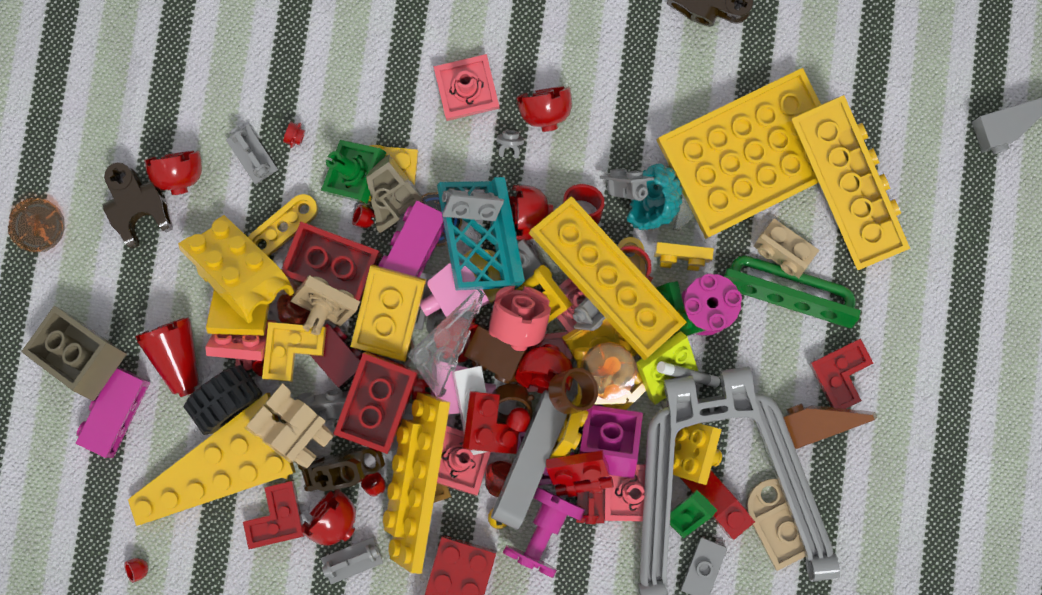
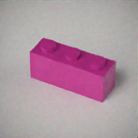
M416 200L413 207L409 206L403 217L405 224L401 231L397 230L390 243L393 247L388 256H383L379 267L420 278L445 228L442 212Z
M117 367L99 396L90 403L89 411L91 412L87 421H83L80 424L76 433L78 439L75 444L104 458H114L150 385V381Z

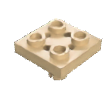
M310 275L294 292L291 302L311 311L306 323L303 325V329L308 332L313 327L310 333L313 335H320L325 320L341 326L356 312L360 301L354 299L351 293L345 290H337L329 286L326 280Z

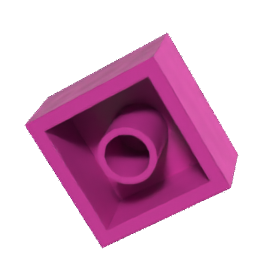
M593 405L592 408L587 410L588 416L584 423L580 454L603 450L609 466V475L634 479L643 413Z

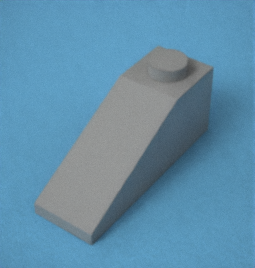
M1042 98L989 113L974 120L972 125L981 152L984 153L992 150L994 155L1009 150L1008 145L1021 137L1042 116Z

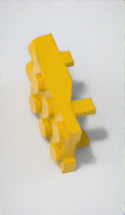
M225 215L213 221L212 228L204 233L189 236L178 243L180 251L196 266L198 275L205 282L208 281L213 289L248 324L253 321L252 312L255 307L260 304H270L282 289L289 296L294 294L292 285L282 270Z

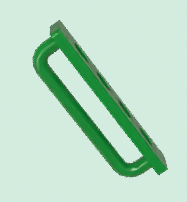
M744 255L736 258L732 262L730 269H726L723 275L743 295L837 325L853 328L860 318L861 311L855 309L856 298L849 288L805 273L800 278L785 273L780 265L752 256ZM744 266L841 296L844 299V305L742 273L741 268Z

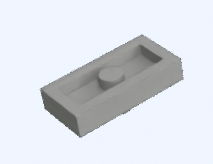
M700 537L680 590L690 595H710L727 547Z

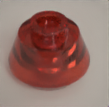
M286 292L283 293L277 301V315L280 322L304 325L311 311L291 302L294 294L289 296Z
M495 461L488 464L485 472V486L491 495L499 497L512 464L505 461Z

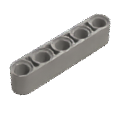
M547 390L543 392L491 515L492 519L517 530L527 514L545 470L546 459L550 458L567 417V414H563L555 409L549 399V391Z

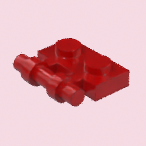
M603 450L546 459V469L553 485H556L557 496L568 495V497L578 496V493L588 491L600 493L603 492V489L614 487L612 476H609V466Z

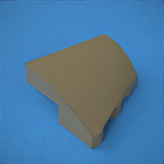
M390 154L377 163L366 175L376 219V228L379 233L399 221L400 215L406 212L409 206L413 207L416 200L419 202L423 200L420 192Z

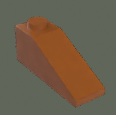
M802 403L786 409L788 414L783 416L795 449L869 423L877 418L876 412L814 405L804 408Z

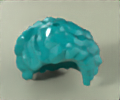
M658 163L649 166L647 170L643 171V176L654 177V180L647 181L648 195L643 200H631L630 206L632 209L627 214V222L631 223L634 228L639 230L659 228L664 224L672 222L673 218L680 211L682 187L672 168H666L663 164Z

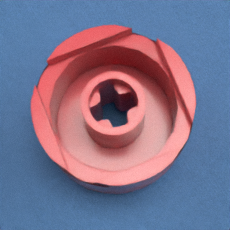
M507 286L496 293L489 324V334L504 343L510 344L516 351H525L527 347L539 344L544 339L551 312V307H549L550 301L543 293L536 289L524 286L522 291L514 290L515 286Z

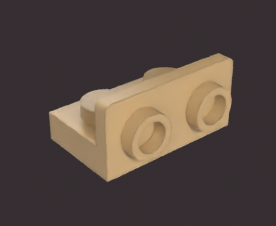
M776 219L772 220L753 246L758 249L761 256L766 259H772L781 266L785 273L800 278L820 251Z

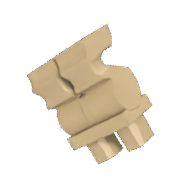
M282 383L246 425L245 429L254 436L260 437L264 444L268 445L289 463L294 461L296 464L308 468L317 456L305 446L313 439L324 448L334 435L323 425L326 421L304 402L292 399L290 396L291 391ZM272 415H278L285 424L273 420Z

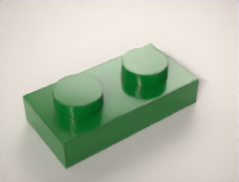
M696 490L671 510L670 526L684 539L712 518L717 509L706 497Z

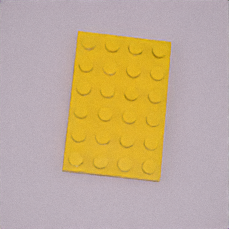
M803 68L656 139L669 167L675 171V176L680 180L682 193L705 239L819 183L791 120V117L821 105Z

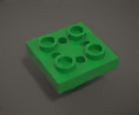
M340 140L336 151L331 152L327 156L332 159V162L326 159V165L329 167L321 191L329 195L367 204L371 194L368 189L366 175L377 163L385 158L387 152L381 148Z

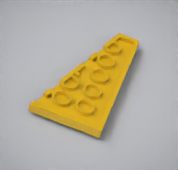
M270 392L264 394L130 497L128 502L136 526L296 473L293 462L289 463L268 445L264 444L260 437L254 436L245 429L246 425L271 397ZM273 414V420L279 422L278 416Z

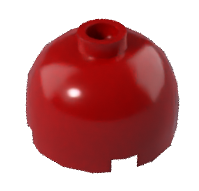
M559 86L535 90L536 93H533L531 97H528V93L516 97L518 110L523 120L533 127H541L542 132L558 129L557 124L565 121L572 109V94L569 86L566 88Z
M200 151L166 154L161 159L151 157L144 160L149 180L161 190H171V195L188 193L187 187L196 184L201 177L202 158Z
M513 185L511 190L516 191V196L510 197V206L514 227L516 228L517 241L532 240L533 238L529 232L554 211L553 205L548 204L547 197L540 189L529 185Z
M545 344L544 346L528 350L519 363L515 379L527 389H529L530 384L539 387L537 393L543 394L545 390L549 391L550 381L556 374L573 367L570 359L560 351L559 347ZM568 376L566 379L565 393L571 389L573 381L571 376Z
M340 489L335 490V494L330 491L310 512V515L313 516L310 524L305 521L301 528L302 534L318 545H333L341 539L345 542L355 531V527H353L356 520L355 506Z

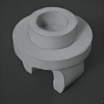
M505 130L503 134L497 136V142L501 144L499 156L503 157L505 148L511 147L514 149V158L517 159L519 157V145L524 144V138L519 136V132Z

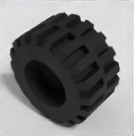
M239 365L226 369L208 380L188 397L183 407L202 434L208 435L218 431L262 396V392L245 368Z

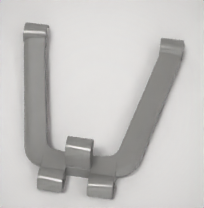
M750 367L720 371L723 397L719 395L697 399L693 375L664 380L668 407L658 411L653 416L647 431L645 496L640 559L641 583H638L640 595H668L667 561L676 435L682 428L698 423L721 421L727 418L747 417L755 420L804 547L806 568L810 582L840 578L837 555L833 552L830 539L782 412L776 402L770 397L755 393Z

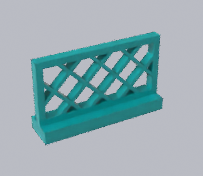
M495 177L492 181L439 182L437 189L442 214L447 202L442 201V194L449 189L457 191L469 190L468 196H471L470 194L473 190H484L487 194L490 192L494 196H498L499 199H504L496 221H490L491 227L488 231L477 223L475 219L462 218L468 224L461 232L452 224V217H443L455 290L500 289L507 286H515L514 290H516L525 282L505 177ZM470 226L483 236L477 244L464 234ZM485 239L495 246L496 253L493 256H490L480 247ZM459 240H462L472 249L467 258L457 251L456 244ZM475 252L488 262L482 271L469 261ZM490 265L500 272L501 280L494 281L485 274ZM464 266L477 275L473 282H463L461 270Z

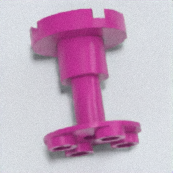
M706 274L697 278L681 293L688 319L696 327L706 330L696 334L699 336L713 335L729 327L737 319L741 310V293L728 278L718 274Z
M537 487L533 498L542 503L532 522L537 527L525 552L506 545L502 553L518 560V563L527 568H539V572L554 578L557 569L540 560L552 533L559 534L567 515L581 521L585 509Z

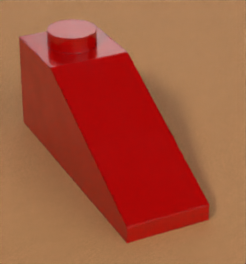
M711 470L707 485L679 477L692 493L698 490L717 509L712 518L730 539L735 540L755 523L745 508Z

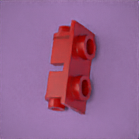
M605 489L600 493H593V491L578 493L577 506L585 509L581 521L576 519V523L605 524Z

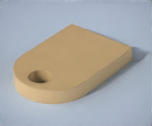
M767 479L759 482L752 488L747 497L746 511L755 521L752 526L774 569L779 571L806 557L805 550L778 479ZM767 486H771L776 492L775 499L769 503H766L761 498V491Z

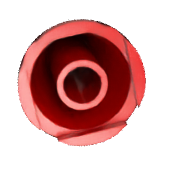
M189 317L161 325L150 332L148 330L135 336L136 341L172 394L178 393L180 397H184L196 391L195 386L199 385L192 325Z

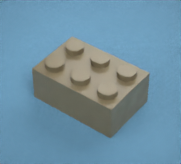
M55 305L21 351L72 391L92 401L96 399L127 355L80 320Z

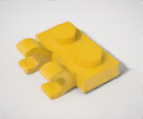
M657 242L654 249V257H660V267L671 268L672 264L677 263V260L688 261L687 270L699 271V268L704 267L705 263H710L713 260L714 248Z

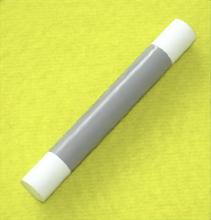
M662 361L657 364V371L662 374L677 378L693 375L694 382L711 387H718L720 384V379L717 376Z

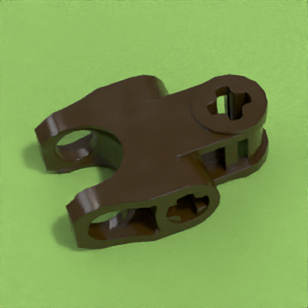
M667 0V5L683 14L687 19L711 27L714 25L717 17L734 24L744 22L750 14L753 0ZM737 3L741 4L739 10L734 8Z
M117 162L107 167L104 179L114 199L102 204L103 210L111 226L118 232L128 248L134 249L140 246L135 232V225L143 216H153L157 225L166 233L173 230L168 206L159 188L154 186L151 181L142 184L135 170L123 163ZM121 173L125 174V176L123 177V183L118 182L121 179Z
M369 447L348 449L340 454L317 456L308 468L298 465V469L302 471L305 491H330L355 486L365 478L364 475L373 474L381 470L385 466L382 452ZM366 453L371 454L375 458V467H368L365 464L364 455Z

